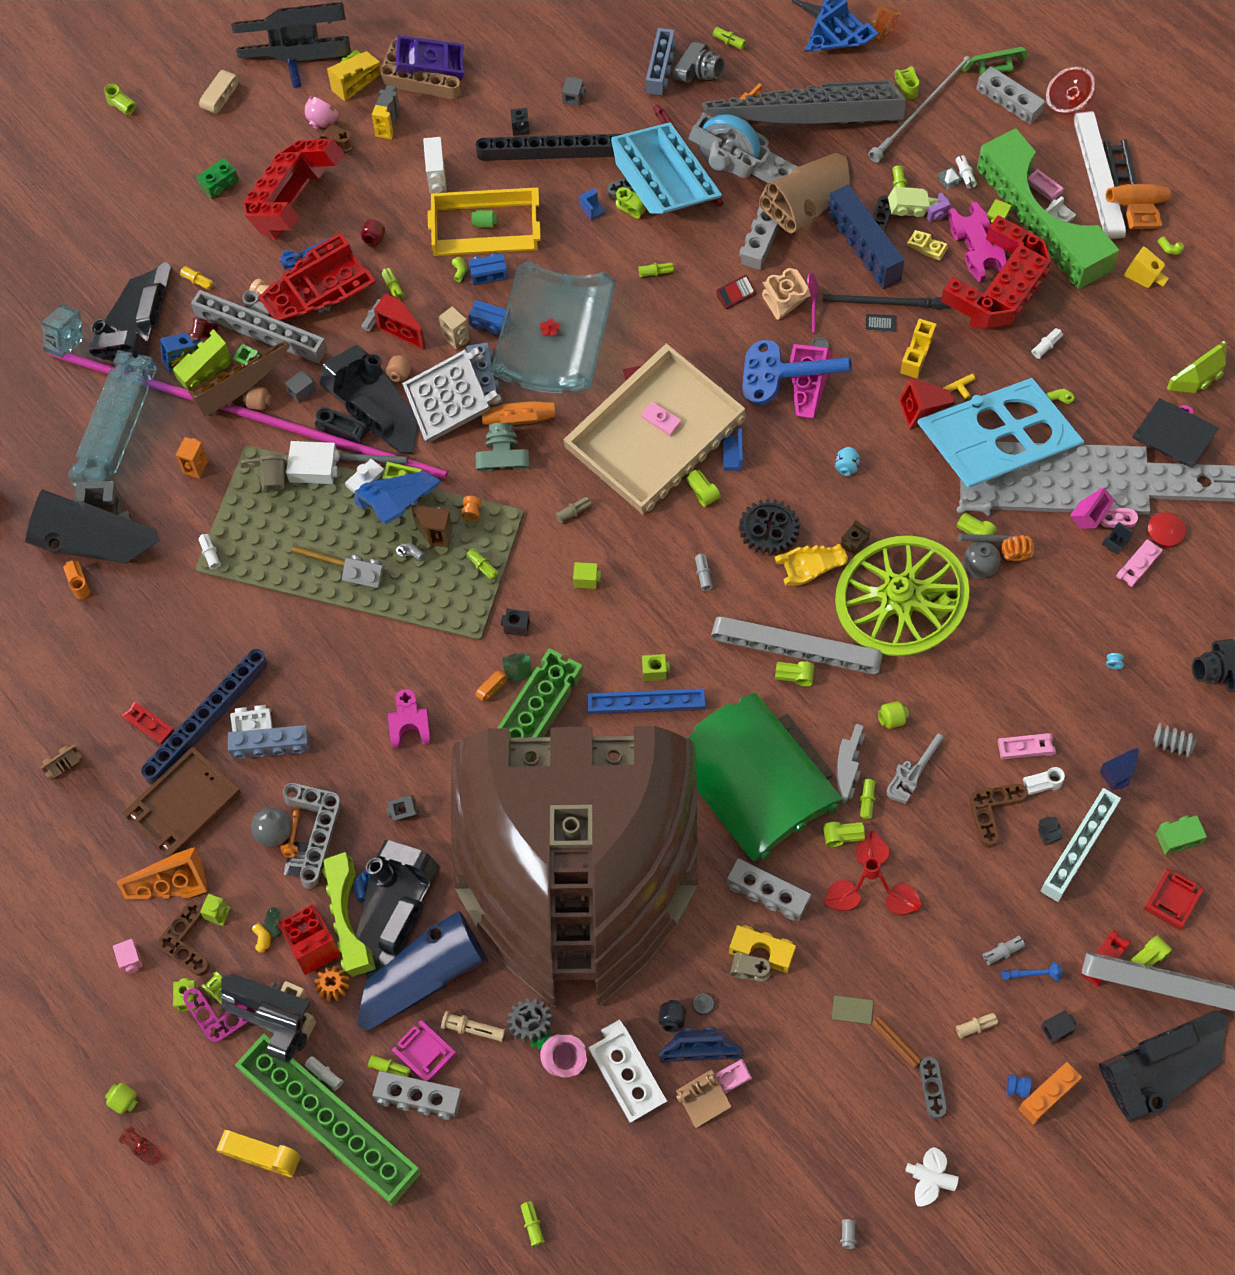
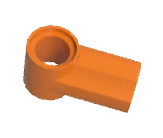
M72 560L67 562L63 568L72 593L77 599L87 598L90 594V588L79 561Z

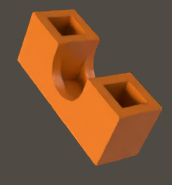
M1066 1062L1022 1102L1018 1110L1034 1125L1060 1098L1069 1093L1080 1082L1082 1077Z

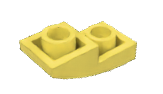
M917 230L914 231L907 242L908 246L939 261L948 249L947 243L933 240L931 234Z

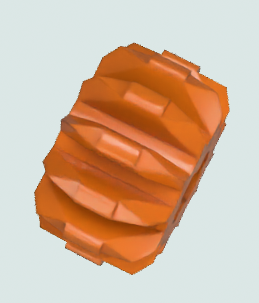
M1021 535L1005 539L1001 549L1007 561L1015 562L1031 558L1035 548L1029 536Z
M334 966L332 971H330L326 967V973L319 972L320 979H315L314 981L318 985L315 987V991L319 993L321 999L326 997L327 1002H330L332 997L339 1001L338 996L345 997L346 993L344 990L350 988L349 984H347L349 978L344 976V970L338 971L337 967Z

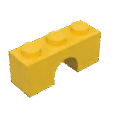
M922 319L918 320L911 345L907 348L902 361L901 374L918 378L935 334V323Z
M737 925L729 947V954L744 953L750 956L753 950L762 948L770 955L768 961L770 968L788 973L796 948L792 941L788 939L779 940L773 938V935L770 933H759L754 931L752 927Z

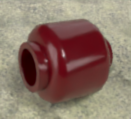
M367 220L361 229V239L367 245H378L385 235V227L378 220Z

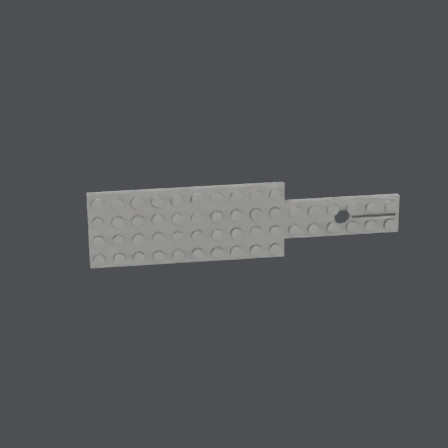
M995 442L997 448L1007 454L1016 455L1026 451L1020 442ZM1079 445L969 488L960 479V500L964 499L965 502L970 504H985L991 501L994 506L990 510L1073 512L1080 501L1099 489L1105 488L1115 500L1110 508H1129L1134 510L1137 515H1149V499L1235 502V483H1224L1235 482V466L1195 464L1192 469L1184 464L1147 463L1146 447ZM1201 476L1208 477L1211 480V485L1209 487H1202L1197 482V479Z

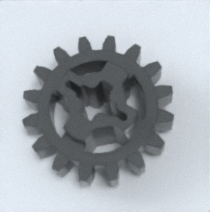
M526 998V1003L523 1004L521 1001H518V1007H511L513 1013H508L510 1020H507V1025L510 1027L509 1031L511 1034H514L516 1040L521 1037L523 1043L527 1039H530V1042L533 1043L534 1038L541 1040L542 1034L548 1035L546 1028H552L550 1021L553 1018L549 1007H546L543 1001L538 1004L536 998L533 1002Z

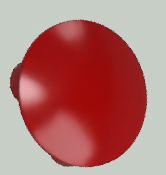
M1164 512L1156 514L1151 518L1147 534L1165 548H1172L1184 539L1186 527L1178 516Z

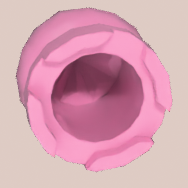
M557 1034L552 1036L543 1044L540 1058L542 1065L548 1073L554 1076L571 1077L578 1075L584 1069L587 1062L585 1045L579 1038L573 1035Z

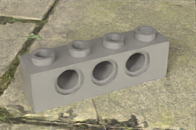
M992 66L978 78L976 90L1020 117L1021 120L1031 124L1043 112L1045 105L1043 99Z
M759 207L757 220L754 219L752 222V231L747 233L745 247H741L739 257H741V265L761 270L780 225Z
M739 858L727 878V886H729L730 890L735 893L741 892L747 895V898L751 901H759L765 904L769 910H777L790 920L800 921L810 902V893ZM750 879L753 880L755 884L749 886L746 885L744 882ZM769 888L773 893L767 895L763 893V890ZM787 897L791 900V902L785 904L781 901V899Z
M379 1071L372 1096L377 1101V1104L382 1106L393 1104L397 1105L398 1109L409 1111L411 1108L418 1110L417 1112L423 1115L433 1113L438 1114V1117L441 1119L450 1120L451 1117H457L462 1091L459 1088ZM394 1089H402V1093L399 1096L391 1095ZM415 1093L422 1094V1098L420 1100H412V1096ZM441 1097L443 1101L440 1105L435 1106L432 1104L434 1098Z

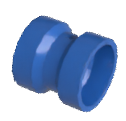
M1009 1074L1006 1095H1020L1021 1098L1027 1099L1030 1094L1031 1078H1018L1016 1075Z

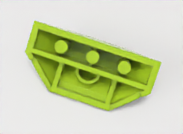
M1222 341L1212 350L1170 378L1167 389L1170 391L1196 393L1201 389H1206L1213 380H1219L1223 376L1226 366L1227 343Z

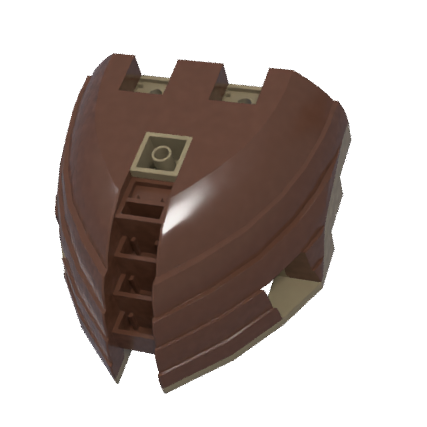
M634 726V736L593 737L592 727H551L550 737L511 738L509 728H488L454 744L452 749L451 838L455 890L475 927L506 967L553 1008H556V981L595 980L597 1007L604 1004L649 963L677 927L698 888L696 747L690 738H684L679 734L657 726ZM611 753H617L620 757L616 761H611L608 756ZM529 754L537 756L534 762L526 761V757Z

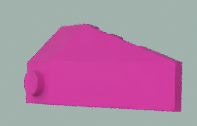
M793 344L790 363L833 359V353L828 348ZM829 374L792 377L797 417L815 418Z

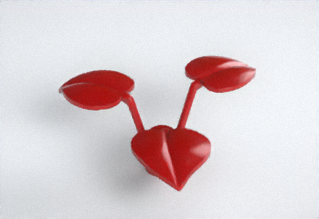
M874 830L865 835V840L860 841L856 848V859L860 864L864 865V872L861 874L857 886L854 888V885L848 880H837L831 884L824 899V903L834 910H852L861 902V896L856 891L860 889L864 879L873 880L879 877L886 892L890 894L886 897V906L892 913L906 915L921 908V900L910 886L897 883L893 886L892 891L889 889L883 873L880 872V865L889 858V848Z

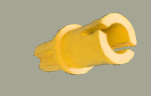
M184 266L180 271L181 276L192 281L194 285L198 284L209 290L213 286V281L202 276V273L199 271L196 272L187 266Z

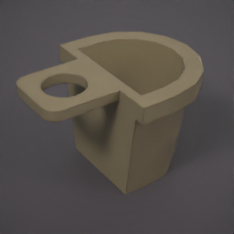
M267 454L260 455V458L241 461V468L258 467L263 493L278 491L285 487V465L287 464V457L285 455Z

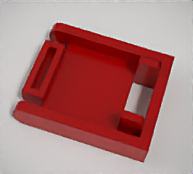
M1167 868L1144 910L1181 930L1204 888L1200 887L1196 894L1193 893L1197 885L1196 883L1174 872L1171 879H1168L1167 877L1171 870ZM1158 905L1177 915L1176 918L1157 909Z

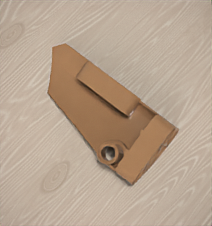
M838 153L828 155L793 169L789 175L767 183L759 199L760 208L789 233L800 229L808 231L813 221L829 207L830 193L848 184L850 186L849 167L846 156Z

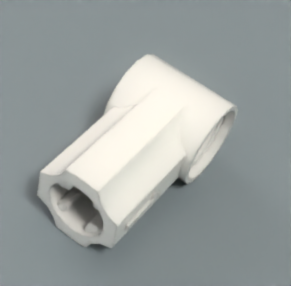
M1052 767L1047 772L1024 777L1023 782L1028 795L1047 790L1055 791L1060 789L1065 775L1062 769ZM1055 776L1059 779V781L1054 782L1050 779V777Z

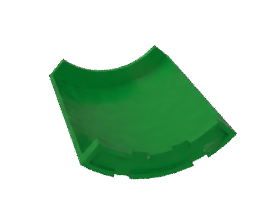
M753 693L741 697L739 703L735 705L729 703L706 717L693 727L695 732L688 738L693 741L696 747L698 793L752 861L760 859L763 861L771 855V851L794 831L799 832L809 821L825 813H833L837 810L838 804L843 798L758 694Z

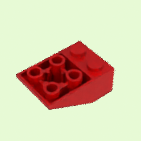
M314 904L278 922L304 975L342 956Z

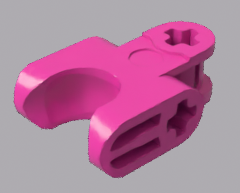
M409 689L400 690L396 695L397 712L388 713L392 748L401 747V738L409 730L417 731L423 744H430L431 735L427 708L418 709L413 691Z

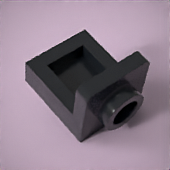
M1118 522L1114 530L1104 539L1102 545L1118 555L1127 546L1134 531Z

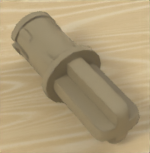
M584 497L574 504L569 503V506L556 512L555 516L559 523H563L573 516H578L577 513L590 507L591 502L588 497Z

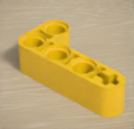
M224 1130L216 1149L217 1152L291 1178H293L301 1158L297 1151L282 1145L276 1147L228 1130Z

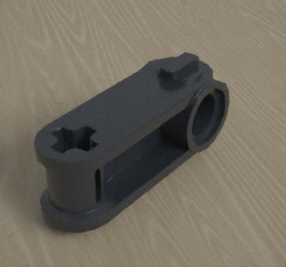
M328 407L320 408L316 412L315 427L333 436L361 444L363 436L369 432V427L365 423Z

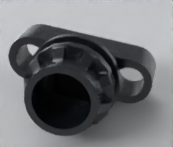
M1233 639L1214 641L1211 647L1212 651L1205 652L1200 657L1194 658L1192 674L1198 682H1205L1207 684H1222L1225 682L1227 689L1230 692H1235V641Z

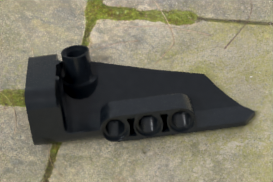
M164 262L148 273L131 278L105 321L99 319L93 323L91 330L96 336L92 339L91 355L119 363H142L145 361L153 328H156L159 323L172 267L168 263Z
M354 345L326 361L322 368L320 385L345 404L347 411L353 417L365 423L371 431L399 453L413 454L418 422L412 409L382 370L381 358L378 355L369 354L359 345Z
M44 489L40 491L36 500L25 538V543L47 550L52 554H67L127 564L136 556L160 542L156 529L87 503H78ZM53 541L60 542L59 547L56 549L51 548V543Z

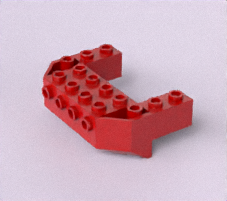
M333 138L298 140L274 156L270 166L265 169V173L257 180L255 187L247 194V198L243 202L246 218L259 233L277 240L283 230H292L299 220L300 216L291 206L309 180L320 179L327 167L336 166L345 153Z
M999 215L989 226L986 240L1012 254L984 293L952 276L944 287L940 300L970 317L969 326L972 328L987 329L1011 325L1017 315L1021 314L1025 304L1029 303L1033 293L1039 289L1042 280L1048 276L1051 270L1049 268L1051 259L1044 239Z

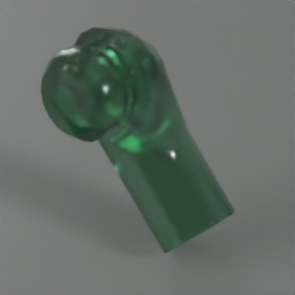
M271 907L266 913L264 926L275 939L282 934V931L277 926L280 911L276 907Z

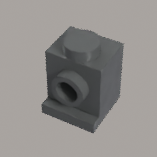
M413 795L388 801L387 813L393 821L419 815L415 796ZM402 805L406 807V811L404 813L400 811V807Z

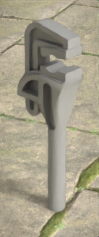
M938 733L916 765L911 767L909 761H905L903 765L898 764L896 776L887 788V796L890 799L904 804L909 801L911 795L904 792L902 788L908 789L912 794L915 792L917 782L925 765L944 739L941 734Z

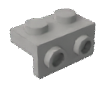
M352 555V557L345 559L342 580L379 588L382 572L386 565L381 564V560L370 558V561L363 560V556Z

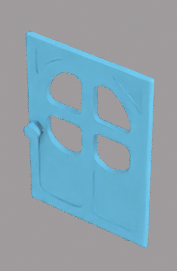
M1033 378L983 396L974 395L970 401L918 419L917 422L967 488L1084 444V440ZM1008 402L1029 404L1035 407L1038 413L1016 420L1003 404ZM985 410H994L1006 425L993 430L985 429L979 425L977 415ZM1042 422L1047 423L1052 429V435L1043 445H1036L1023 430ZM1012 434L1019 440L1026 451L1016 455L1007 454L997 448L995 441Z

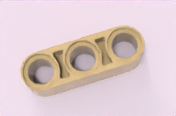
M222 69L202 95L199 102L200 108L217 114L238 86L239 76Z

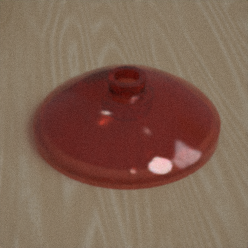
M1077 66L1066 68L1055 75L1050 81L1046 91L1047 103L1056 113L1063 115L1076 113L1085 108L1094 97L1096 80L1093 74L1086 68Z

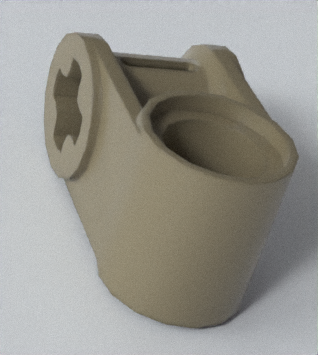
M735 953L730 975L740 979L765 982L771 976L770 964L764 958L753 957L744 953ZM761 968H764L762 973L758 972Z

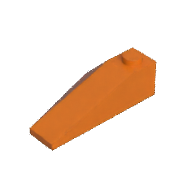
M195 847L171 855L117 881L125 899H149L150 897H163L164 899L170 898V896L190 898L207 892L203 863Z

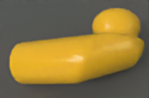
M257 923L252 928V931L258 936V944H256L255 948L259 953H264L270 947L271 935L260 923Z

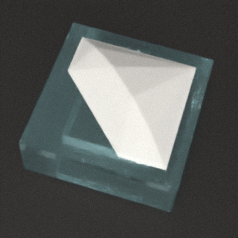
M953 167L937 174V178L946 189L960 183L962 179Z

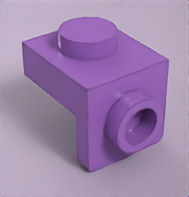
M942 192L938 194L937 199L939 203L928 207L927 219L930 223L935 220H941L948 215L951 204Z

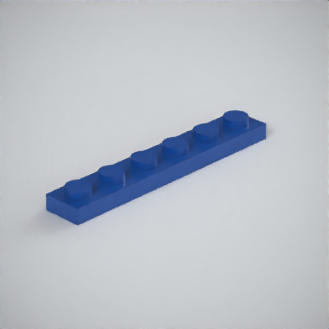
M704 689L588 693V714L705 709Z

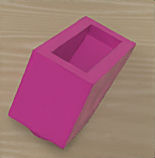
M1101 488L1080 501L1070 517L1080 529L1096 528L1115 500L1105 488Z

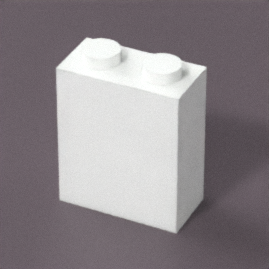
M441 137L424 138L429 192H447Z
M291 441L286 471L289 482L333 484L334 477H337L336 461H339L340 452L336 449L335 443Z

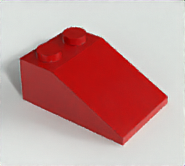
M384 294L374 308L378 330L424 350L426 347L422 327L397 297Z

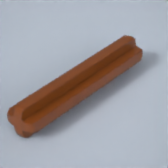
M881 1016L873 1020L872 1025L912 1068L917 1067L921 1063V1058Z

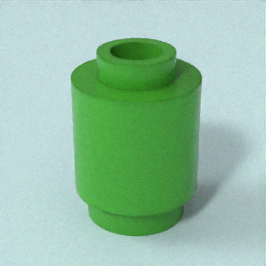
M476 210V212H472V226L477 228H494V224H497V214H494L493 210Z

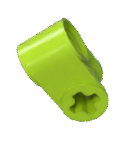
M913 66L901 71L895 70V79L903 96L907 99L916 98L919 90V79L915 74Z
M626 187L617 190V208L636 219L640 218L647 208L638 195Z
M215 972L214 976L206 984H202L201 987L212 999H215L222 1006L221 979L223 977Z

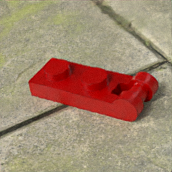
M134 701L130 705L131 708L121 715L123 720L139 729L161 746L175 732L171 726Z
M1113 930L1096 953L1119 959L1131 941L1127 938L1123 939L1118 935L1119 932ZM1112 942L1119 945L1117 950L1111 946ZM1080 974L1096 987L1102 982V979Z

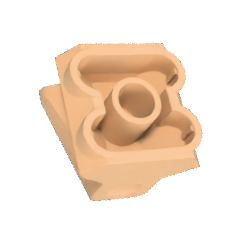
M788 268L784 270L782 275H771L767 278V281L762 282L766 288L762 293L763 298L777 320L783 318L810 296L809 288L797 269Z

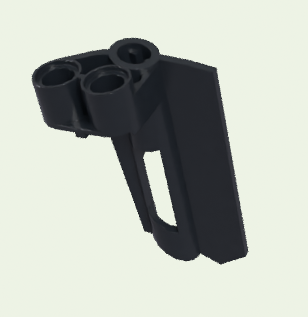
M235 974L221 979L222 1009L274 1033L267 1047V1055L288 1063L292 1060L295 1050L302 1051L307 1043V1034L302 1032V1023L310 1001ZM235 1002L256 1009L257 1011L255 1013H252L244 1009L235 1007Z

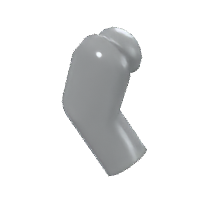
M412 543L402 544L396 548V553L401 557L414 556L420 561L425 556V553Z

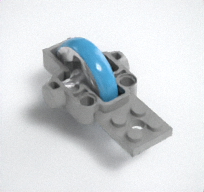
M703 112L696 125L693 126L688 138L699 144L703 156L713 169L734 173L742 178H748L752 174L769 183L784 177L783 175H789L793 169L798 167L770 152L769 148H767L769 143L767 138L755 132L748 121L734 115L721 114L711 117Z

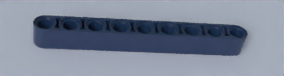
M251 650L147 760L141 768V773L148 784L152 785L191 747H194L265 671L268 662L262 650ZM248 672L246 676H241L243 673ZM235 686L233 690H228L230 687ZM222 700L220 704H215L217 701ZM209 714L207 718H202L204 715ZM196 728L194 732L188 733L189 730ZM180 742L182 743L181 746L175 747L176 744H178V743H180ZM169 757L167 761H162L163 758ZM156 771L154 775L148 776L150 772Z

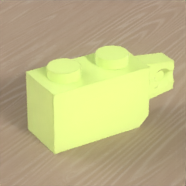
M894 187L888 196L891 214L899 216L924 217L926 212H928V207L939 203L938 199L928 197L927 191L918 188Z

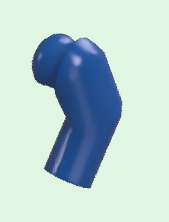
M367 871L360 873L353 883L358 902L365 900V888L370 879V874Z

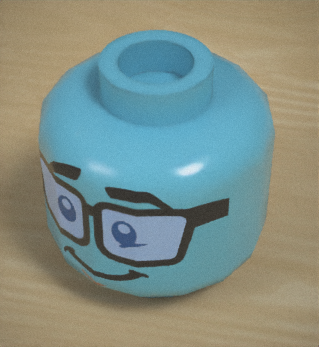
M843 448L837 453L835 461L836 470L843 476L856 473L859 469L860 454L854 448Z

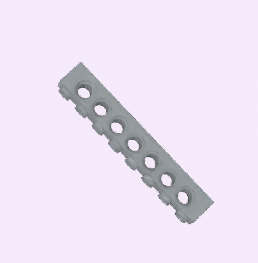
M199 290L191 302L195 316L272 346L285 340L290 345L287 352L319 364L327 352L324 338Z

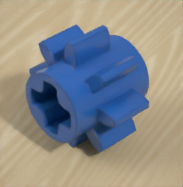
M288 249L282 252V257H279L284 270L288 268L291 270L299 260L296 251L291 252Z

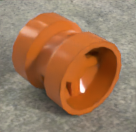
M475 496L464 497V508L461 510V517L468 521L478 520L480 515L478 510L481 508L482 500Z

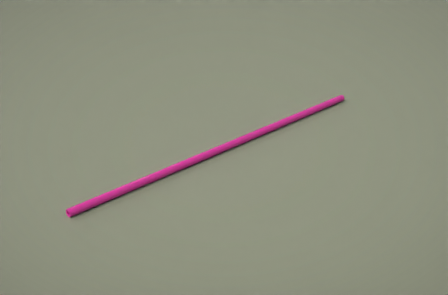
M56 348L50 350L51 357L193 401L188 393L190 390ZM231 404L228 407L223 406L219 408L223 411L325 443H335V446L360 454L397 456L238 405ZM408 459L407 464H400L422 469L432 476L446 480L448 476V471Z

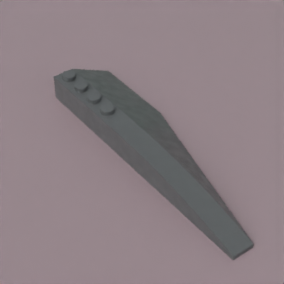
M891 80L822 83L820 87L815 88L814 85H810L805 90L797 87L792 88L791 92L778 90L759 93V97H754L753 95H746L745 99L733 97L729 99V102L723 99L702 102V107L706 113L716 115L729 114L753 121L804 124L839 122L847 124L849 122L864 123L865 121L881 122V120L897 121L898 119H904L906 99Z

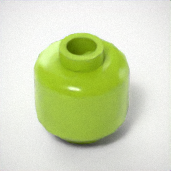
M899 701L884 704L881 706V710L878 711L881 725L888 729L905 725L906 718L909 717L907 707L903 706Z
M125 1083L114 1084L105 1096L107 1099L106 1105L120 1115L126 1111L131 1112L138 1103L135 1100L137 1092Z

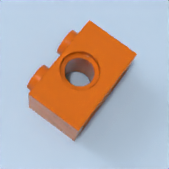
M184 437L176 453V458L183 474L200 479L209 461L200 440Z

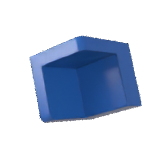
M594 188L579 196L580 207L591 220L605 213V209L598 202V192Z

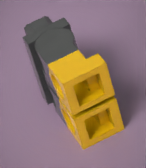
M387 85L385 90L380 89L378 100L372 112L375 137L392 140V124L396 122V116L399 117L400 115L397 87Z

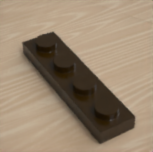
M788 713L779 718L778 720L826 779L828 780L833 777L831 770Z

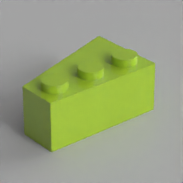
M214 329L210 332L211 336L204 343L201 341L198 344L199 348L192 355L190 353L187 354L173 368L176 379L186 390L195 388L232 364L226 343Z

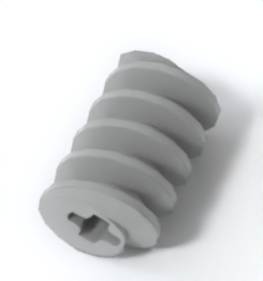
M1159 723L1153 741H1155V748L1163 744V750L1165 751L1170 746L1171 753L1178 749V755L1181 756L1186 751V758H1189L1194 750L1198 735L1195 739H1193L1192 733L1185 737L1184 730L1177 734V728H1173L1170 732L1168 725L1162 730V724Z

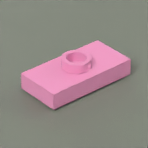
M1039 169L1027 178L1028 185L1051 202L1064 191L1062 186Z
M653 402L641 414V418L669 436L682 423L681 419Z
M742 1059L715 1074L725 1094L753 1079Z

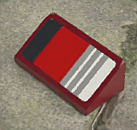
M744 275L718 288L716 297L724 308L727 309L755 295L756 291L749 277Z

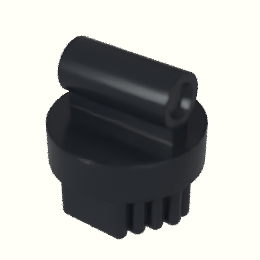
M1045 817L1039 820L1038 832L1045 845L1062 839V829L1056 817Z

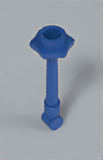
M1056 961L1052 962L1049 969L1011 970L1010 972L1003 970L1001 972L1004 980L1050 974L1055 981H1059V977H1063L1062 966L1058 965Z

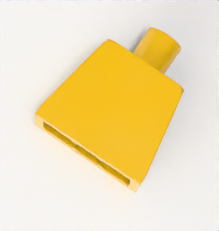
M1144 246L1124 273V276L1146 288H1149L1154 281L1163 287L1169 279L1161 273L1165 263Z

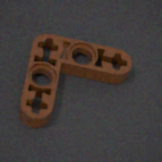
M1011 784L978 790L971 795L970 807L979 840L983 846L991 848L997 844L999 838L992 809L1023 803L1028 794L1024 785ZM1015 790H1018L1019 793H1022L1021 797H1018L1017 794H1014ZM1001 793L1004 796V800L998 802L993 798V795ZM977 797H979L980 800H983L982 804H979V802L976 801ZM987 815L990 821L988 823H981L979 816ZM987 828H989V835L993 837L992 841H989L988 838H985L987 834Z
M190 902L159 938L158 946L164 954L196 976H203L209 971L208 961L183 943L203 917L200 913L201 905L197 902ZM191 909H193V910L196 909V910L198 911V913H197L196 915H195V914H192V915H191L190 910H191ZM186 916L187 919L189 918L191 923L184 919V917ZM178 924H186L185 931L181 933L176 932ZM165 941H167V942H170V941H171L172 945H173L176 949L173 950V949L170 948L169 946H166V947H165L164 942H165ZM181 951H189V956L185 960L178 958ZM194 959L198 964L202 963L204 967L197 969L192 960Z

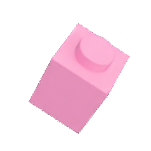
M133 939L113 945L118 966L124 974L134 973L139 970L138 968L143 967L137 944Z

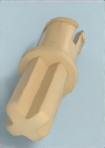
M994 1013L977 1019L974 1017L972 1021L957 1025L956 1031L960 1039L976 1032L980 1034L981 1030L997 1025L998 1020Z

